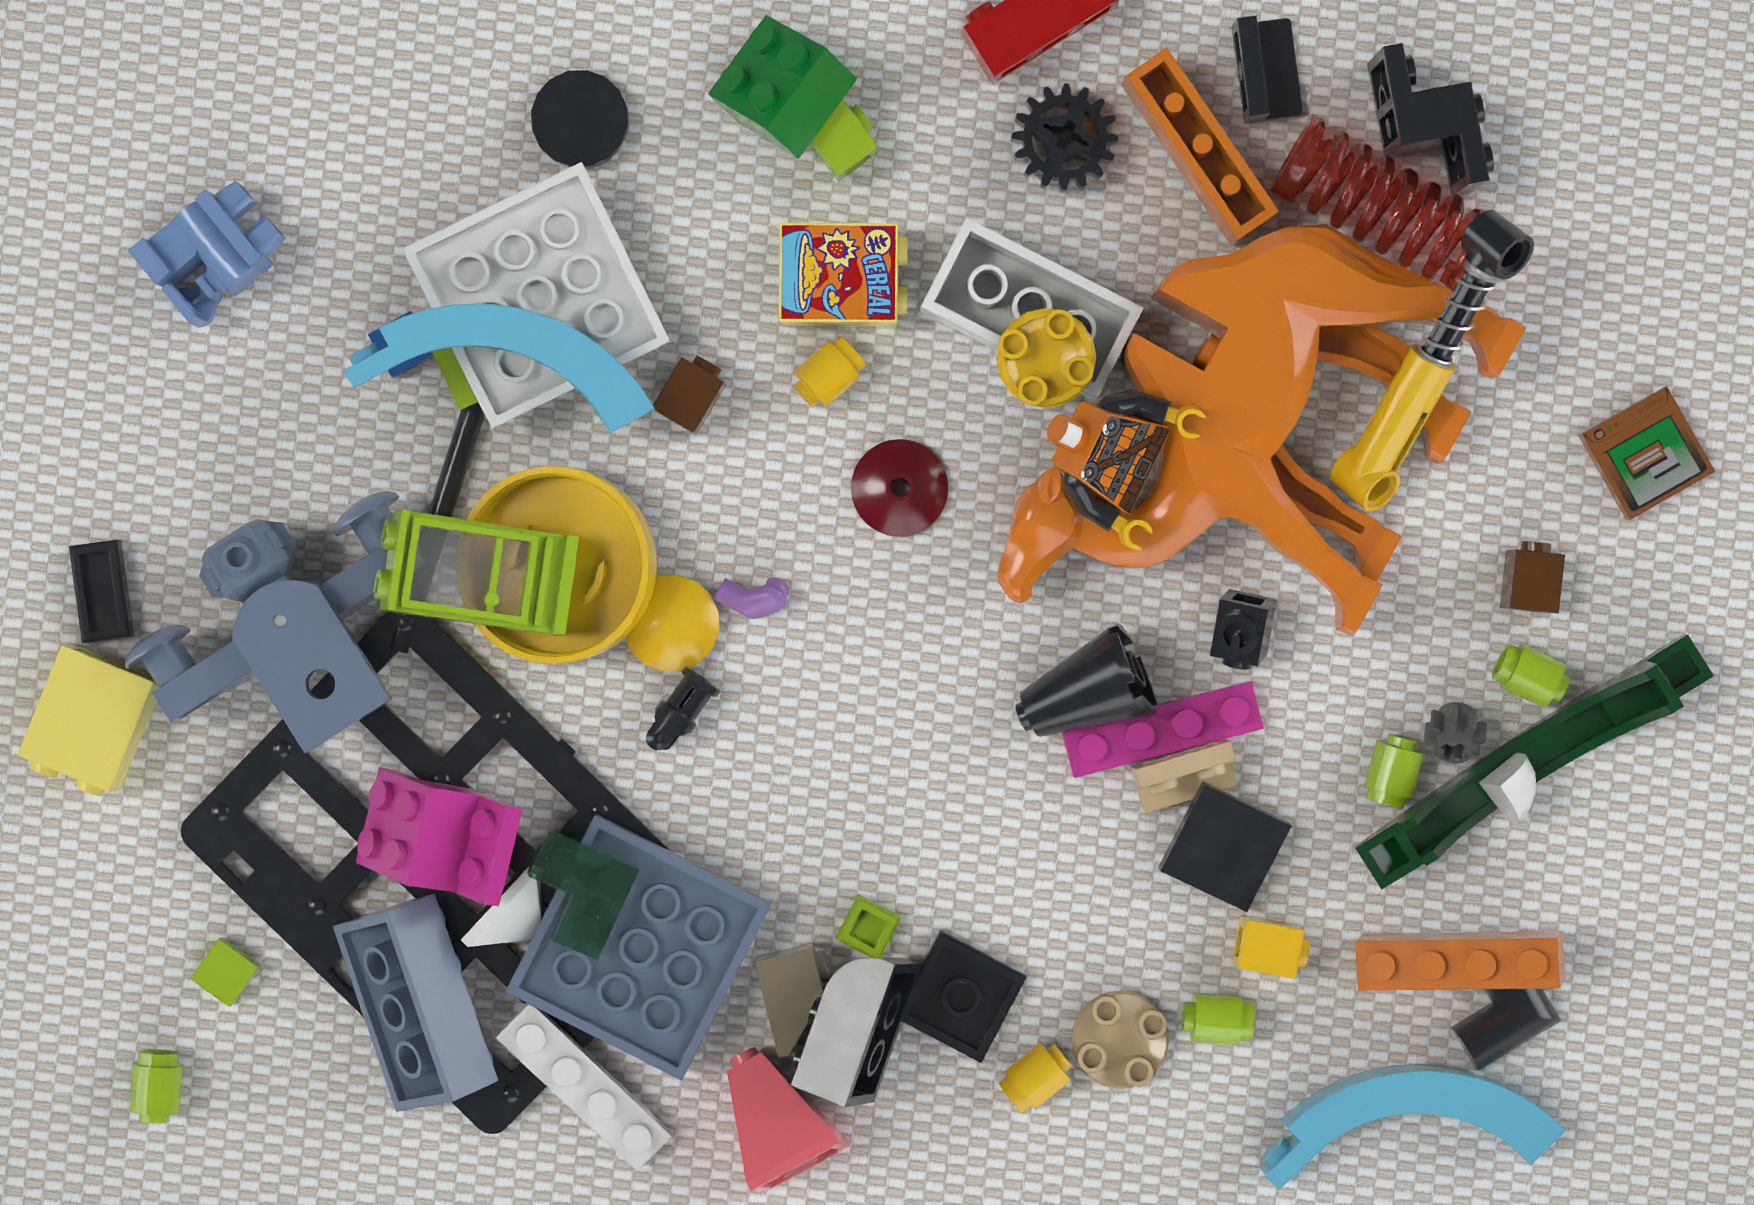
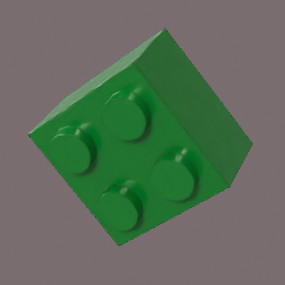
M765 15L728 67L722 72L708 95L741 125L799 159L854 85L857 78L827 48Z

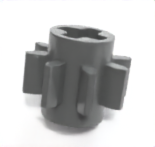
M1460 702L1447 703L1439 711L1434 709L1431 711L1430 722L1425 723L1424 743L1435 744L1434 755L1448 763H1463L1468 761L1472 755H1480V744L1486 743L1487 722L1477 721V710L1467 704Z

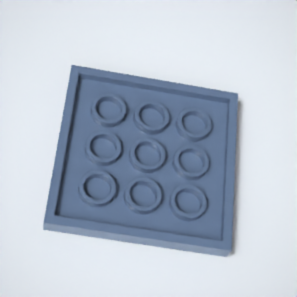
M596 814L506 992L682 1081L772 902Z

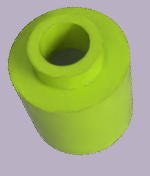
M1508 643L1498 657L1492 672V679L1500 682L1502 689L1543 708L1547 707L1551 701L1558 703L1564 696L1570 681V677L1564 674L1566 668L1564 663L1523 644L1516 647Z
M1392 733L1388 734L1387 741L1376 740L1364 783L1368 787L1366 799L1382 805L1404 809L1406 799L1413 796L1424 757V752L1415 749L1417 745L1416 740Z
M1194 993L1192 1002L1183 1003L1181 1027L1182 1031L1190 1032L1191 1042L1238 1046L1240 1041H1252L1255 1022L1253 1002H1244L1241 996Z
M163 1049L138 1051V1062H134L132 1065L129 1111L138 1113L140 1122L167 1123L169 1122L170 1114L180 1112L183 1064L178 1063L179 1052Z

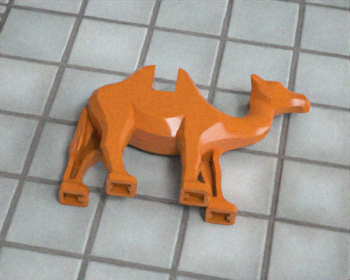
M1326 224L1285 227L1261 236L1244 248L1231 254L1192 259L1175 267L1165 275L1151 296V299L1213 333L1209 338H1205L1192 361V364L1195 366L1135 333L1127 339L1121 358L1123 368L1136 390L1171 401V407L1176 409L1185 405H1194L1206 416V418H1202L1196 414H1189L1184 417L1182 421L1183 428L1191 429L1200 434L1198 438L1194 439L1182 436L1175 427V424L1165 421L1164 425L1171 428L1158 455L1156 477L1149 495L1136 508L1132 509L1130 515L1124 512L1120 515L1126 520L1137 519L1147 522L1151 526L1153 534L1142 530L1138 525L1133 526L1129 531V539L1133 544L1140 546L1142 550L1125 547L1121 543L1117 531L1111 529L1109 532L1073 508L1062 485L1063 474L1059 469L1052 467L1042 473L1036 482L1025 487L1017 499L1011 518L1008 539L997 571V580L1004 593L1013 602L1023 603L1028 601L1032 595L1033 583L1070 549L1112 566L1127 568L1151 567L1170 559L1217 520L1229 517L1254 528L1279 554L1309 572L1332 595L1335 605L1336 629L1349 636H1353L1361 626L1383 584L1377 581L1402 536L1380 526L1377 520L1348 506L1330 488L1314 480L1296 464L1283 443L1297 423L1308 400L1316 361L1350 369L1380 383L1384 388L1388 389L1409 348L1405 342L1375 325L1422 323L1435 326L1436 322L1433 320V317H1440L1447 305L1444 298H1450L1453 291L1438 282H1431L1413 271L1381 258ZM1485 306V309L1476 312L1473 317L1474 328L1465 331L1462 339L1469 342L1476 356L1480 374L1493 379L1494 377L1497 378L1503 371L1525 332L1526 326L1512 318L1500 317L1493 308ZM1441 394L1421 429L1424 438L1425 456L1437 464L1439 462L1442 463L1447 457L1471 414L1469 409L1457 402H1449L1443 394ZM1312 525L1329 530L1351 546L1356 567L1333 550Z

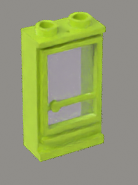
M404 509L393 512V519H386L384 522L381 548L388 549L386 568L378 569L374 598L381 599L379 610L553 636H565L579 537L413 512Z

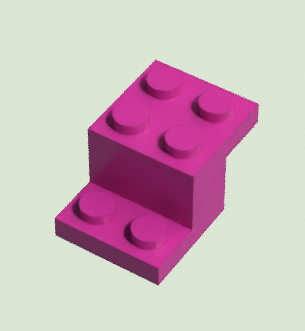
M379 767L376 781L373 783L369 793L370 806L364 830L360 833L357 842L358 855L356 863L407 886L456 892L481 904L499 906L523 809L471 788L424 781L397 770Z

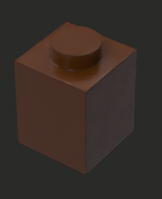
M696 355L692 363L681 357L654 402V411L697 436L726 387L725 382L717 378L722 370Z
M1521 541V550H1506L1500 608L1559 614L1565 555L1550 553L1551 544L1532 541Z

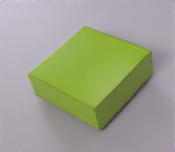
M858 894L835 939L870 958H881L901 920V916Z
M221 937L213 945L190 980L228 1007H231L261 965Z

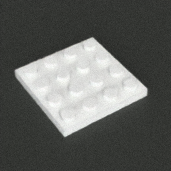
M582 162L402 248L431 308L454 304L482 303L511 306L533 311L558 320L583 333L603 347L622 365L670 342ZM478 346L451 348L491 429L574 389L566 379L550 368L520 354L497 348Z

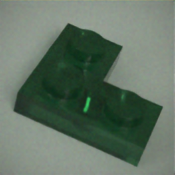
M547 828L526 873L530 878L570 894L551 936L552 940L598 960L636 879L639 868L636 865Z

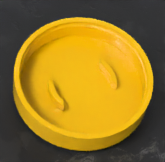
M542 466L523 470L506 477L489 489L478 500L466 519L579 537L565 636H553L475 624L479 631L501 650L520 659L542 664H563L582 661L602 654L616 646L628 636L643 617L650 603L656 582L657 556L655 543L649 525L639 507L621 488L606 478L586 470L560 466ZM461 532L459 535L455 557V575L462 603L467 609L485 611L486 605L483 602V597L488 593L496 537ZM504 539L496 591L499 596V603L494 607V613L519 616L529 542Z

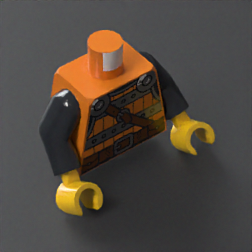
M1132 389L1104 396L1099 403L1082 401L1078 404L1072 418L1062 414L1055 416L1048 426L1047 438L1051 443L1058 446L1052 458V463L1054 467L1064 473L1062 485L1073 508L1109 532L1111 529L1117 531L1119 539L1125 547L1142 550L1140 546L1130 541L1129 531L1133 526L1138 525L1142 530L1153 534L1151 526L1145 521L1137 519L1126 520L1120 515L1122 512L1130 515L1168 437L1171 428L1164 425L1165 421L1175 424V427L1182 436L1194 439L1198 438L1200 434L1191 429L1183 428L1182 421L1184 417L1189 414H1196L1202 418H1206V416L1194 405H1185L1176 409L1171 407V401Z

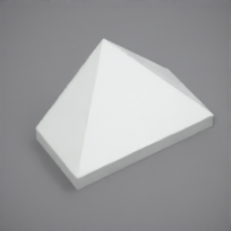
M535 863L531 864L501 896L499 906H492L461 941L467 947L532 940L543 918L541 869Z

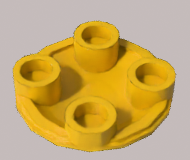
M1044 308L1026 312L1010 323L1006 331L999 338L996 361L1000 379L1013 396L1027 405L1051 408L1065 405L1082 394L1093 377L1096 353L1093 338L1082 322L1065 310Z
M660 575L656 577L654 591L643 617L625 639L631 652L645 665L661 671H682L685 666L689 668L700 663L713 649L719 634L720 613L711 594L697 581L681 575Z

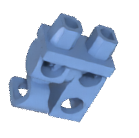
M237 181L222 188L215 195L205 189L194 198L196 201L183 208L171 222L148 240L142 238L128 249V252L156 285L162 287V291L188 323L198 328L204 327L213 321L217 306L223 298L221 295L223 291L233 296L240 294L256 280L260 273L264 274L274 265L269 256L286 239L277 226L265 215L246 231L238 219L257 203ZM203 263L206 265V272L194 279L198 286L176 287Z

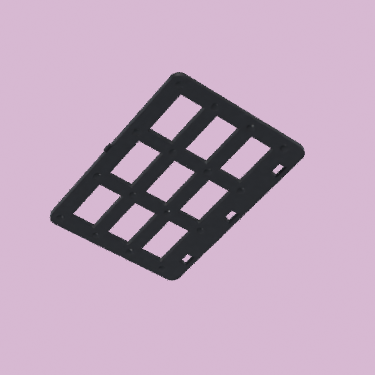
M387 611L357 642L378 674L399 653L389 649L396 626L398 625L401 630L407 631L402 647L407 644L481 716L442 758L387 704L382 705L360 719L359 721L418 779L473 789L463 778L504 738L578 810L539 852L517 832L509 867L516 875L504 886L502 895L531 864L535 863L541 869L542 899L550 905L564 877L559 872L573 859L596 814L671 851L574 756L576 751L563 738L558 741L433 618L412 615V617L409 615L400 616V613ZM328 672L310 690L312 694L322 699L329 697L335 689L333 675ZM282 719L186 817L181 825V838L190 850L363 1016L355 990L331 967L343 957L333 926L354 919L340 904L373 870L356 863L358 855L356 845L318 883L244 812L284 771L356 842H358L359 835L364 830L369 809L310 752L304 753ZM233 851L254 870L245 883L222 862ZM400 883L414 898L435 893L438 905L445 916L446 929L455 937L451 943L455 954L460 960L461 973L477 958L508 988L522 958L507 943L467 947L461 941L493 905H486L476 914L454 892L407 886ZM519 999L524 1005L527 1003V1002H525V1001ZM548 1014L582 1048H585L595 1038ZM490 1050L498 1081L451 1103L479 1130L487 1134H497L504 1131L547 1086L522 1062L511 1071Z

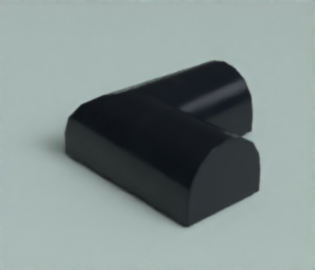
M1484 989L1491 1003L1450 1028L1475 1069L1479 1071L1557 1024L1561 1019L1543 989Z

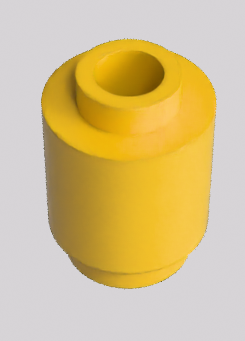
M840 336L833 343L827 341L793 372L798 378L793 387L811 407L819 402L823 407L827 408L861 377L858 372L866 366V363L855 349Z
M1039 1042L1004 1071L1007 1076L998 1084L1023 1114L1031 1107L1036 1110L1068 1084L1071 1078L1067 1071L1073 1065L1055 1043L1047 1049L1042 1042Z

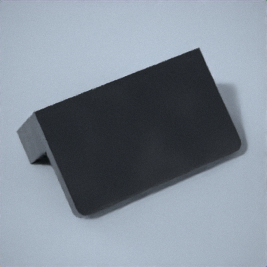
M1257 15L1237 18L1231 29L1244 124L1300 116L1303 108L1290 19L1283 18L1258 22Z

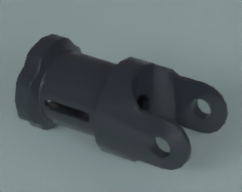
M685 666L681 671L684 677L667 700H661L655 707V722L646 734L647 745L653 750H667L673 746L679 736L692 733L697 726L694 720L711 696L717 697L721 690L700 674ZM659 735H662V741H661V742H660L659 739H658V738H659Z

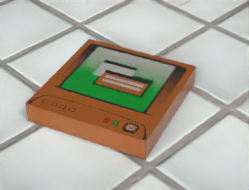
M1667 386L1662 387L1578 435L1626 520L1633 519L1715 472Z

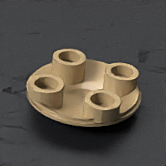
M1130 991L1107 992L1091 1000L1079 1013L1072 1031V1049L1079 1067L1090 1079L1109 1088L1124 1089L1146 1085L1163 1064L1168 1051L1169 1033L1166 1018L1150 1000Z

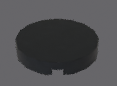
M589 70L566 71L551 78L537 93L531 109L532 132L541 150L555 162L569 168L582 162L585 169H592L610 161L622 146L629 131V111L620 90L605 76Z

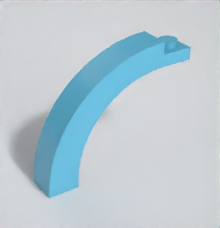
M482 303L454 304L426 309L401 317L379 327L388 344L386 348L379 351L375 342L348 356L352 366L344 370L353 388H356L409 359L435 350L467 346L497 348L531 358L566 379L593 407L608 433H613L655 410L641 386L626 368L589 337L558 320L533 311L504 305Z
M1391 1065L1366 1070L1342 1078L1321 1088L1297 1104L1280 1119L1293 1134L1287 1140L1281 1137L1272 1143L1264 1152L1262 1158L1265 1162L1259 1168L1265 1177L1280 1190L1318 1152L1344 1133L1377 1119L1402 1114L1441 1115L1477 1125L1510 1145L1530 1165L1566 1130L1530 1100L1515 1090L1488 1077L1442 1065Z

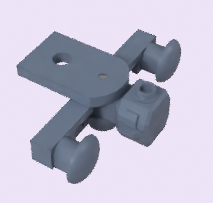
M391 491L374 493L354 503L340 516L335 525V535L339 536L353 529L368 555L321 585L293 579L294 554L298 543L285 523L256 519L241 526L206 549L201 561L203 565L199 574L212 597L243 603L234 624L233 641L196 664L181 641L191 629L185 625H171L158 629L141 639L128 653L125 659V668L131 669L142 663L145 665L159 687L152 694L170 722L183 719L220 694L230 692L256 676L304 753H309L393 699L348 630L343 619L375 600L374 585L378 569L386 568L388 549L381 548L382 530L385 520L393 519L389 506L397 501L400 496ZM417 545L414 571L429 562L419 545ZM319 669L330 672L335 679V689L325 699L313 695L309 688L311 675Z

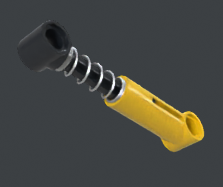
M1486 210L1478 214L1465 229L1461 240V248L1466 253V260L1463 264V271L1465 273L1461 279L1455 278L1458 285L1450 298H1444L1447 305L1440 317H1433L1436 324L1428 338L1422 337L1425 344H1412L1357 444L1343 452L1333 465L1330 476L1332 483L1365 511L1374 512L1379 510L1397 492L1400 485V475L1397 471L1452 377L1456 366L1451 356L1455 350L1463 347L1462 336L1465 331L1474 328L1473 317L1476 312L1485 309L1484 298L1488 291L1496 289V283H1499L1500 279H1510L1517 275L1530 260L1534 250L1533 238L1494 210Z

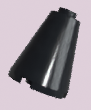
M1117 623L1108 627L1020 692L1021 702L1015 705L1019 721L1026 732L1033 729L1038 737L1145 719L1158 713L1153 707L1157 705V700L1146 668L1140 656L1136 658L1132 651L1126 650L1125 646L1132 644L1133 641L1122 625Z

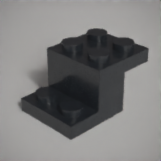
M1403 43L1383 46L1367 63L1384 159L1442 149L1451 197L1469 194L1490 180L1489 173L1494 171V158L1490 144L1488 142L1483 143L1479 124L1485 121L1484 104L1481 95L1473 93L1472 82L1412 92L1411 86L1417 83L1413 57L1411 55L1405 56Z

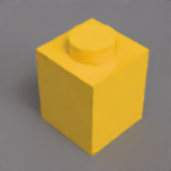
M1240 915L1232 963L1238 969L1296 979L1298 967H1306L1309 957L1310 940L1304 938L1305 930L1298 925Z

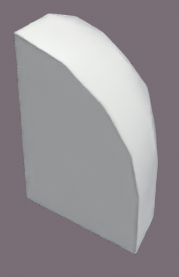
M1514 754L1479 782L1507 821L1519 822L1531 808L1536 793V777L1526 754Z

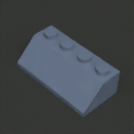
M435 893L404 901L333 926L396 1112L453 1102L498 1081L493 1067L492 1054L486 1046L477 1020V1010L470 999L461 973V963L454 952L445 926V916L438 905Z

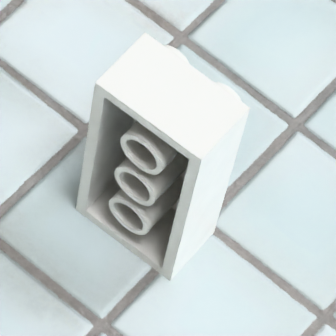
M965 218L921 305L920 312L998 351L1001 335L1006 331L1011 322L1026 312L1044 308L1065 310L1082 322L1093 338L1096 363L1093 377L1082 394L1095 400L1100 395L1144 307Z

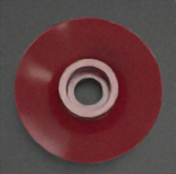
M894 439L872 447L862 456L853 472L851 495L857 513L868 526L885 535L905 537L924 531L941 515L948 497V479L941 461L930 449L915 441ZM896 478H903L909 483V492L903 497L893 495L890 490V484Z

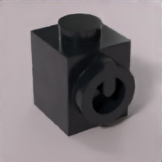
M1229 589L1219 600L1210 656L1223 659L1222 663L1225 666L1235 669L1247 670L1251 669L1252 665L1258 667L1268 653L1277 599Z

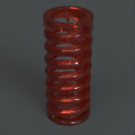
M1313 113L1281 165L1269 192L1289 203H1294L1325 164L1307 204L1306 211L1312 216L1319 215L1340 185L1348 177L1329 220L1331 227L1340 229L1372 188L1352 233L1353 239L1358 242L1366 240L1374 226L1396 199L1386 225L1375 245L1376 252L1381 255H1386L1401 233L1419 212L1410 236L1398 258V263L1403 268H1408L1412 265L1420 251L1443 223L1435 245L1421 271V276L1430 281L1433 280L1446 259L1462 240L1465 229L1478 214L1486 210L1476 207L1463 215L1464 199L1457 194H1451L1440 202L1441 187L1435 181L1426 182L1417 189L1418 174L1412 168L1403 169L1393 178L1395 161L1389 155L1377 158L1370 165L1372 148L1366 142L1356 144L1346 154L1349 145L1348 133L1343 129H1337L1325 140H1322L1327 127H1325L1324 119ZM1461 250L1456 261L1449 259L1444 266L1445 270L1439 280L1445 284L1446 288L1453 292L1458 285L1455 278L1461 279L1465 273L1463 271V264L1466 260V253Z

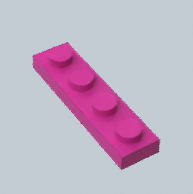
M1246 681L1155 705L1153 707L1158 713L1149 718L1062 733L1072 775L1076 778L1261 730L1264 727L1252 681Z

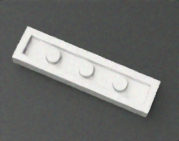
M526 1003L496 1033V1039L636 1171L671 1137V1131L546 1012Z

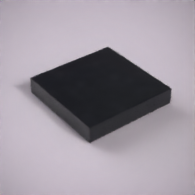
M1202 781L1158 868L1161 872L1248 912L1292 826L1289 822Z
M940 929L922 963L923 965L903 1022L982 1063L1027 975Z

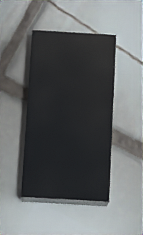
M121 540L69 546L82 643L134 637Z

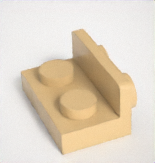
M1227 739L1203 744L1130 766L1142 808L1147 813L1193 800L1202 781L1222 791L1233 788L1238 783L1232 761H1235L1236 757L1231 741Z

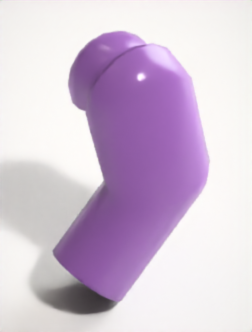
M772 577L767 579L765 585L746 590L725 578L713 599L749 619H756L779 612L786 605L789 587L782 579Z

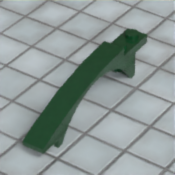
M1684 633L1602 685L1591 687L1451 778L1354 848L1380 889L1383 890L1421 865L1425 864L1428 866L1439 859L1466 832L1498 809L1479 782L1514 754H1526L1535 771L1537 783L1591 750L1640 726L1675 713L1684 707L1679 698L1714 677V674L1689 635Z

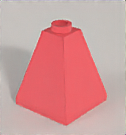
M753 1047L730 1059L733 1068L727 1071L745 1179L750 1191L765 1193L850 1146L846 1137L799 1088L791 1086L792 1080L767 1054L758 1053L756 1047Z

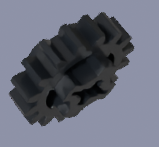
M1064 83L1060 95L1057 96L1054 95L1049 86L1044 87L1042 91L1043 101L1041 103L1032 97L1026 100L1025 104L1031 112L1030 115L1017 113L1014 121L1024 129L1023 131L1011 134V142L1022 144L1023 146L1014 154L1015 162L1027 160L1029 165L1025 170L1024 176L1029 178L1036 173L1042 175L1040 188L1044 190L1051 180L1058 181L1060 193L1066 192L1069 181H1074L1076 186L1083 190L1087 186V174H1090L1097 180L1103 176L1104 173L1098 165L1099 161L1111 164L1115 157L1110 151L1105 149L1106 146L1115 145L1118 142V135L1107 133L1106 130L1114 124L1115 116L1107 115L1102 117L1100 111L1105 101L1101 98L1093 104L1087 101L1089 89L1086 87L1080 91L1078 97L1071 95L1069 83ZM1069 107L1066 114L1056 118L1041 117V115L1053 108ZM1084 114L1094 125L1097 141L1086 133L1082 123ZM1064 128H1068L1073 131L1071 140L1076 142L1077 145L1069 143L1065 149H1061L1056 146L1058 138L1051 133L1060 134ZM1032 136L1043 143L1047 154L1045 162L1037 156L1033 148ZM1074 158H1079L1083 161L1088 160L1087 163L1076 169L1060 170L1064 162Z

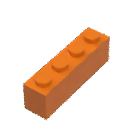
M1165 48L1125 76L1121 84L1122 88L1231 247L1279 213L1273 201L1168 48Z
M1563 931L1364 934L1355 941L1358 991L1561 988L1565 981Z

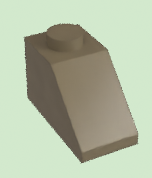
M813 942L757 956L754 962L778 1058L789 1056L808 1024L809 1012L818 996L822 997L824 993L823 983L829 982L831 978L825 952L816 954Z

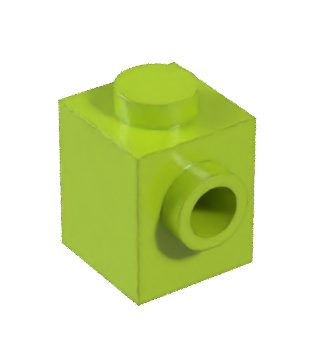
M843 99L810 143L811 147L838 182L842 181L878 153L877 144L868 134L874 128L870 120L857 104L850 109Z

